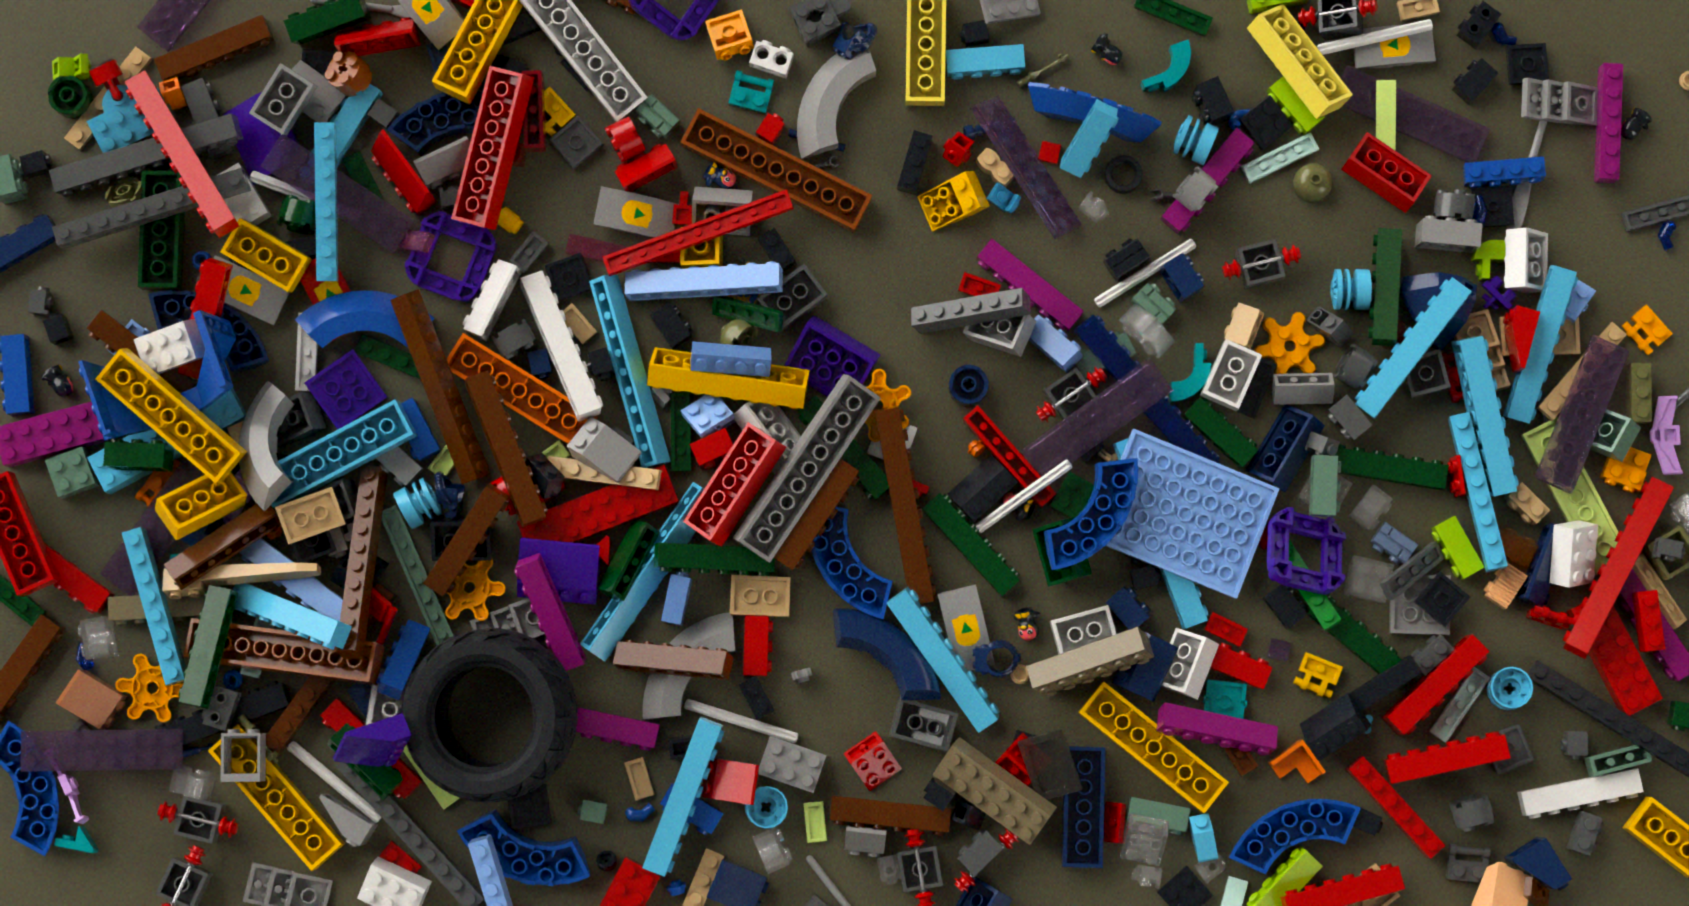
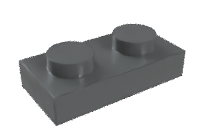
M533 231L509 262L516 265L525 274L549 243Z

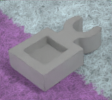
M811 668L794 671L791 675L793 681L797 680L798 683L809 681V676H812Z

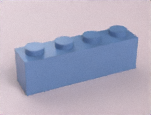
M692 341L691 371L770 377L771 348Z

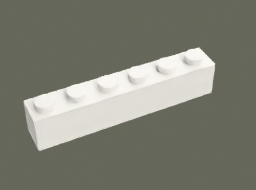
M1632 768L1520 791L1517 794L1522 816H1529V819L1541 817L1540 813L1548 812V815L1560 813V809L1567 808L1568 811L1580 809L1579 805L1587 804V807L1599 805V801L1606 800L1607 803L1619 801L1618 797L1626 796V799L1638 797V793L1644 791L1639 769Z

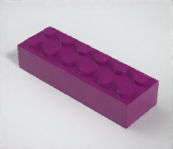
M87 402L1 425L0 456L2 465L10 468L66 453L79 447H88L111 441V439L104 440L103 434L98 428L99 422L92 411V402Z

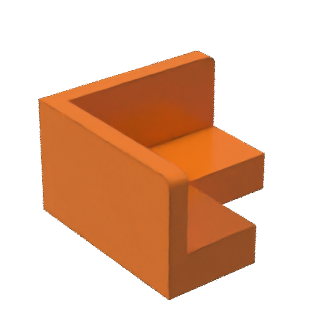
M1303 739L1298 740L1267 762L1279 779L1295 768L1307 784L1319 775L1326 773Z

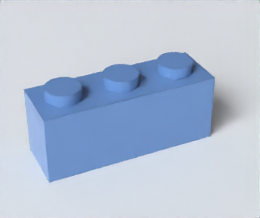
M1038 314L1034 318L1036 324L1029 341L1064 372L1068 373L1083 358L1080 352L1081 347L1074 340L1070 342L1067 339L1068 336L1061 329L1057 331L1053 327L1054 324L1047 317L1043 319Z

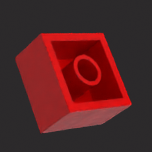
M723 428L689 445L700 468H705L707 471L716 467V463L725 458L733 443L726 428Z

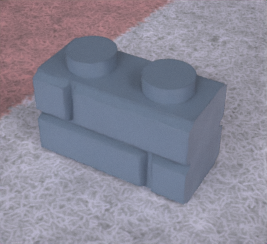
M1387 522L1381 524L1370 541L1375 551L1380 554L1386 553L1390 556L1388 559L1396 565H1399V563L1403 565L1408 561L1418 546L1416 542Z

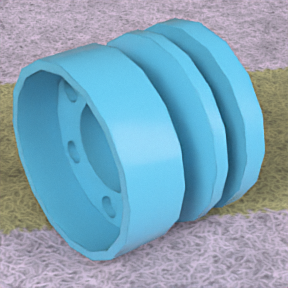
M1188 115L1187 119L1181 124L1174 140L1173 153L1177 155L1180 147H1183L1185 149L1182 157H1185L1190 150L1193 152L1192 161L1204 165L1219 127L1207 123L1203 130L1199 129L1200 119H1197L1195 125L1191 126L1193 116Z
M1335 269L1330 286L1333 309L1340 310L1342 305L1344 310H1348L1350 301H1352L1355 310H1369L1372 293L1370 270L1355 269L1353 278H1351L1349 269H1344L1343 276L1341 269Z
M424 477L419 479L421 489L413 482V493H410L406 487L393 493L397 505L411 529L424 524L422 516L424 513L429 519H434L432 509L437 516L443 514L440 504H438L435 490Z
M1513 666L1503 668L1490 677L1486 688L1487 696L1491 703L1499 709L1506 711L1517 709L1526 704L1531 698L1533 692L1532 680L1521 668ZM1508 684L1509 688H1513V691L1509 694L1504 690V687Z
M770 786L756 788L754 805H744L745 814L749 821L755 826L762 828H773L781 824L788 811L787 800L784 794L777 788ZM762 802L770 803L769 812L761 811Z

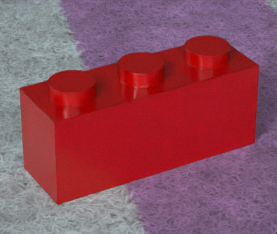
M1650 590L1632 593L1639 651L1665 650L1658 591Z
M745 616L744 676H768V672H772V660H768V652H772V640H769V632L773 633V621H769V616Z
M1221 642L1210 669L1263 690L1273 668L1268 666L1269 662L1258 658L1256 661L1250 658L1251 654L1242 650L1237 653L1231 650L1232 646Z

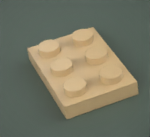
M332 487L275 507L288 545L346 525Z
M731 575L730 615L789 617L791 577Z

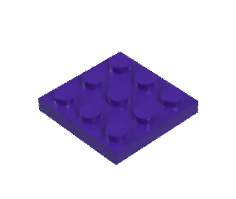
M353 349L304 382L337 430L353 422L387 398Z

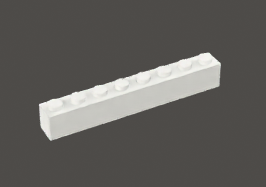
M543 271L521 277L520 287L578 422L586 420L590 416L600 415L603 402L601 397L595 394V383L592 378L589 379L586 373L588 372L585 361L580 359L579 355H581L578 344L573 343L572 330L564 322L566 317L563 310L558 308L557 304H559L556 293L551 292L549 277L545 276Z

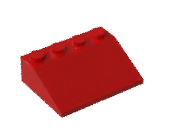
M410 17L402 18L399 22L383 21L381 25L375 26L373 24L362 25V28L358 29L347 27L343 31L337 32L334 40V45L338 51H351L358 56L421 46L418 25Z
M381 130L371 149L374 155L372 160L377 167L382 166L385 172L383 175L389 183L393 181L397 187L394 190L400 198L404 196L407 199L406 206L411 213L416 212L420 216L438 202L385 130Z

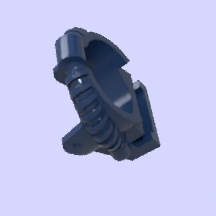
M844 22L833 44L834 52L837 55H841L844 59L851 60L854 57L851 54L852 51L856 54L859 50L863 52L873 43L877 33V26L873 23L851 26L849 23Z
M439 471L434 475L438 504H443V509L449 508L450 512L444 513L446 518H457L463 509L465 486L461 483H452L443 472Z
M996 640L992 643L990 642L989 645L975 646V649H973V656H975L973 669H975V672H981L982 675L989 673L993 677H1006L1013 673V670L1018 666L1017 663L1021 662V654L1017 653L1016 647L1010 644L1009 641L1006 642V640ZM1005 647L1013 655L1012 664L1004 670H997L991 667L987 659L989 652L996 648Z

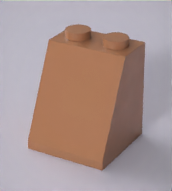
M78 669L56 701V704L96 728L105 730V728H109L115 720L113 717L116 712H120L125 706L126 702L124 700L127 696L90 671Z

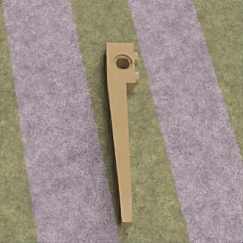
M317 563L225 564L214 568L182 590H180L165 568L162 591L171 599H180L184 596L197 598L205 594L209 585L224 586L307 578L321 575V567Z

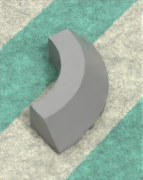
M869 49L863 52L859 50L857 54L852 51L851 54L854 57L851 60L844 59L841 55L835 54L812 78L802 98L797 119V141L801 160L838 148L836 121L843 102L853 89L863 82L876 77V68Z
M269 381L264 384L253 399L244 418L239 436V445L247 451L239 461L241 475L248 492L264 511L292 483L278 462L276 455L278 437L276 435L279 425H282L284 418L294 406V403Z
M730 612L722 613L696 622L678 634L669 644L675 647L687 645L696 649L698 646L709 648V650L723 648L728 653L735 652L736 642L733 615H730ZM650 673L644 691L643 719L682 716L685 691L692 677Z

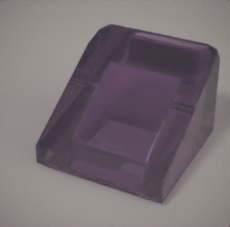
M1271 638L1267 657L1287 662L1291 643Z

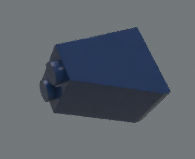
M1536 837L1504 857L1505 861L1522 870L1526 875L1534 877L1546 888L1558 889L1560 891L1569 885L1568 882L1572 880L1545 837Z
M722 859L707 898L727 906H760L762 901L758 899L760 894H765L769 882H766L768 877L729 860Z

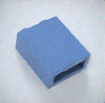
M676 571V575L671 574L661 618V621L664 623L683 626L693 581L691 578H688L689 575L687 573Z

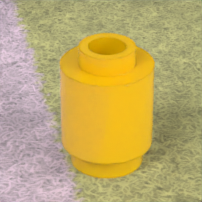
M505 206L501 208L498 225L507 232L516 234L524 222L519 215Z

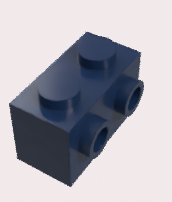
M1124 586L1105 603L1130 630L1141 626L1152 615L1149 613L1151 611L1149 606L1145 602L1141 603L1136 598L1138 594L1132 587Z

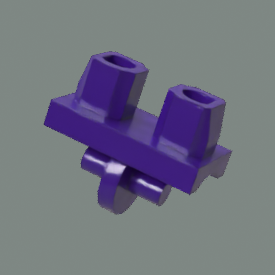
M1498 276L1485 281L1481 285L1492 296L1490 298L1486 293L1482 296L1486 301L1483 305L1485 309L1491 306L1494 310H1497L1499 306L1494 302L1496 300L1507 310L1512 306L1511 303L1517 297V294L1511 289H1508L1503 295L1497 291L1504 283Z

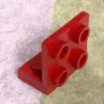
M1455 455L1449 458V462H1447V465H1449L1448 474H1451L1452 478L1450 491L1454 493V498L1467 496L1460 455Z
M876 731L843 753L869 791L901 770V766Z

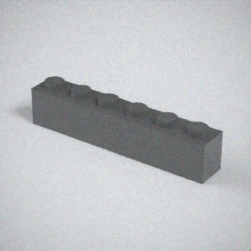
M1023 288L912 307L911 326L920 334L1030 315V296Z

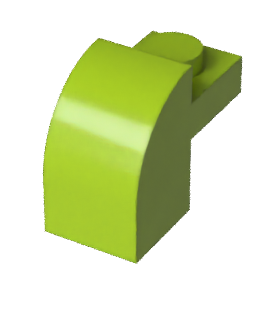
M80 53L74 58L57 57L52 61L53 80L61 76H74L79 80L90 78L91 62L88 59V54Z
M1505 240L1486 241L1472 254L1471 262H1479L1475 268L1478 281L1490 279V262H1504L1506 253Z

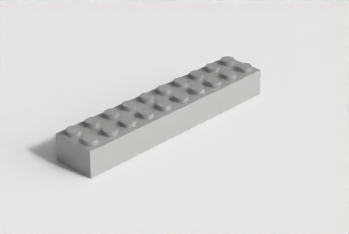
M843 374L733 536V539L770 563L881 398L851 376Z

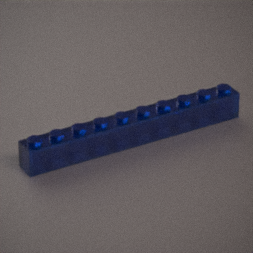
M1091 314L1073 330L1154 426L1157 425L1169 439L1168 442L1170 444L1221 464L1218 461L1220 459L1218 454L1214 450L1210 451L1205 446L1207 444L1206 440L1201 435L1197 436L1193 432L1195 428L1188 420L1184 421L1181 418L1182 412L1177 406L1170 405L1167 401L1169 397L1163 390L1159 391L1154 386L1157 384L1150 375L1146 376L1142 372L1143 366L1137 360L1133 361L1130 358V351L1124 345H1119L1116 341L1118 337L1112 330L1107 331L1103 326L1105 322L1099 315Z

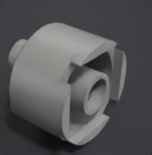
M1199 166L1194 169L1193 175L1189 174L1177 188V193L1173 194V197L1189 211L1200 210L1206 202L1204 198L1209 194L1212 195L1218 188V185L1215 184L1216 180Z

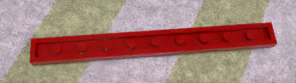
M786 189L616 251L602 258L608 275L613 276L788 212L794 208Z

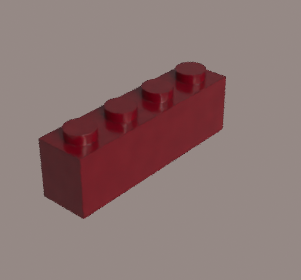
M541 70L522 71V74L534 77L523 121L524 149L527 153L546 152L544 74Z

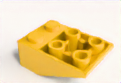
M965 171L917 196L932 232L990 207L975 171Z

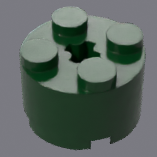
M74 76L58 77L48 88L49 104L66 118L77 119L81 117L93 101L90 89Z
M287 195L283 199L276 223L279 226H282V223L287 225L286 229L295 233L308 235V232L311 231V234H314L316 230L315 201L306 200L305 202L298 200L296 196Z

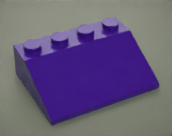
M260 92L223 115L233 114L238 117L243 139L238 140L236 146L249 176L252 171H257L273 177L306 163L307 160L293 127L288 135L285 136L249 114L262 93Z
M813 315L805 325L784 366L810 370L808 385L828 397L843 374L851 376L864 385L881 354Z
M520 538L519 560L541 553L561 601L596 605L599 591L597 587L599 586L600 545ZM517 578V597L529 598L524 595L521 579Z
M403 713L345 732L333 756V760L335 762L376 767L383 765L389 767L396 764L411 737V732Z

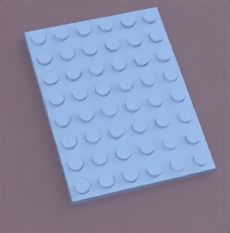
M1133 428L1120 460L1137 458L1138 484L1135 499L1126 521L1112 540L1105 546L1237 599L1280 488Z

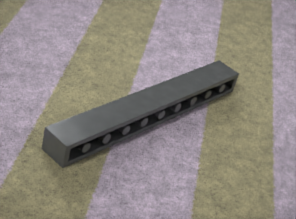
M227 114L181 129L197 156L201 155L202 151H215L219 149V146L225 144L226 146L235 145L238 143V140L243 139L238 117L233 114ZM151 138L51 169L49 173L54 192L66 197L73 195L74 191L90 190L96 184H109L112 179L117 178V180L128 178V174H141L142 171H147L146 169L151 167L161 168L165 166L164 163L172 162V160L165 158L161 151L163 145L161 143L157 144L155 139Z
M242 168L210 177L223 199L251 191L246 172ZM181 186L53 226L52 230L57 246L64 250L195 209L199 205L197 202L193 204L187 194L190 192L189 188L184 189Z
M339 762L335 765L462 906H479L485 901L483 893L392 794L383 801L346 763Z

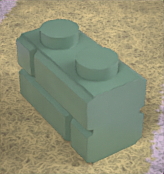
M650 94L636 109L638 114L636 118L643 125L647 123L652 127L650 131L657 138L662 137L665 140L681 123L680 119L653 94Z
M1147 283L1130 302L1160 328L1175 312V303L1169 297L1164 298L1160 294L1161 290L1155 284L1150 285Z

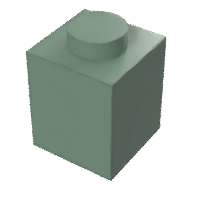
M583 800V803H579L577 815H580V820L605 824L608 804Z

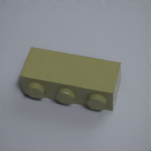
M1630 363L1626 365V417L1632 418L1637 424L1646 425L1652 422L1651 363Z

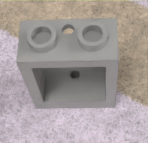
M228 729V733H221V782L265 781L266 733H260V729H247V733H240V729ZM232 738H257V773L231 774Z

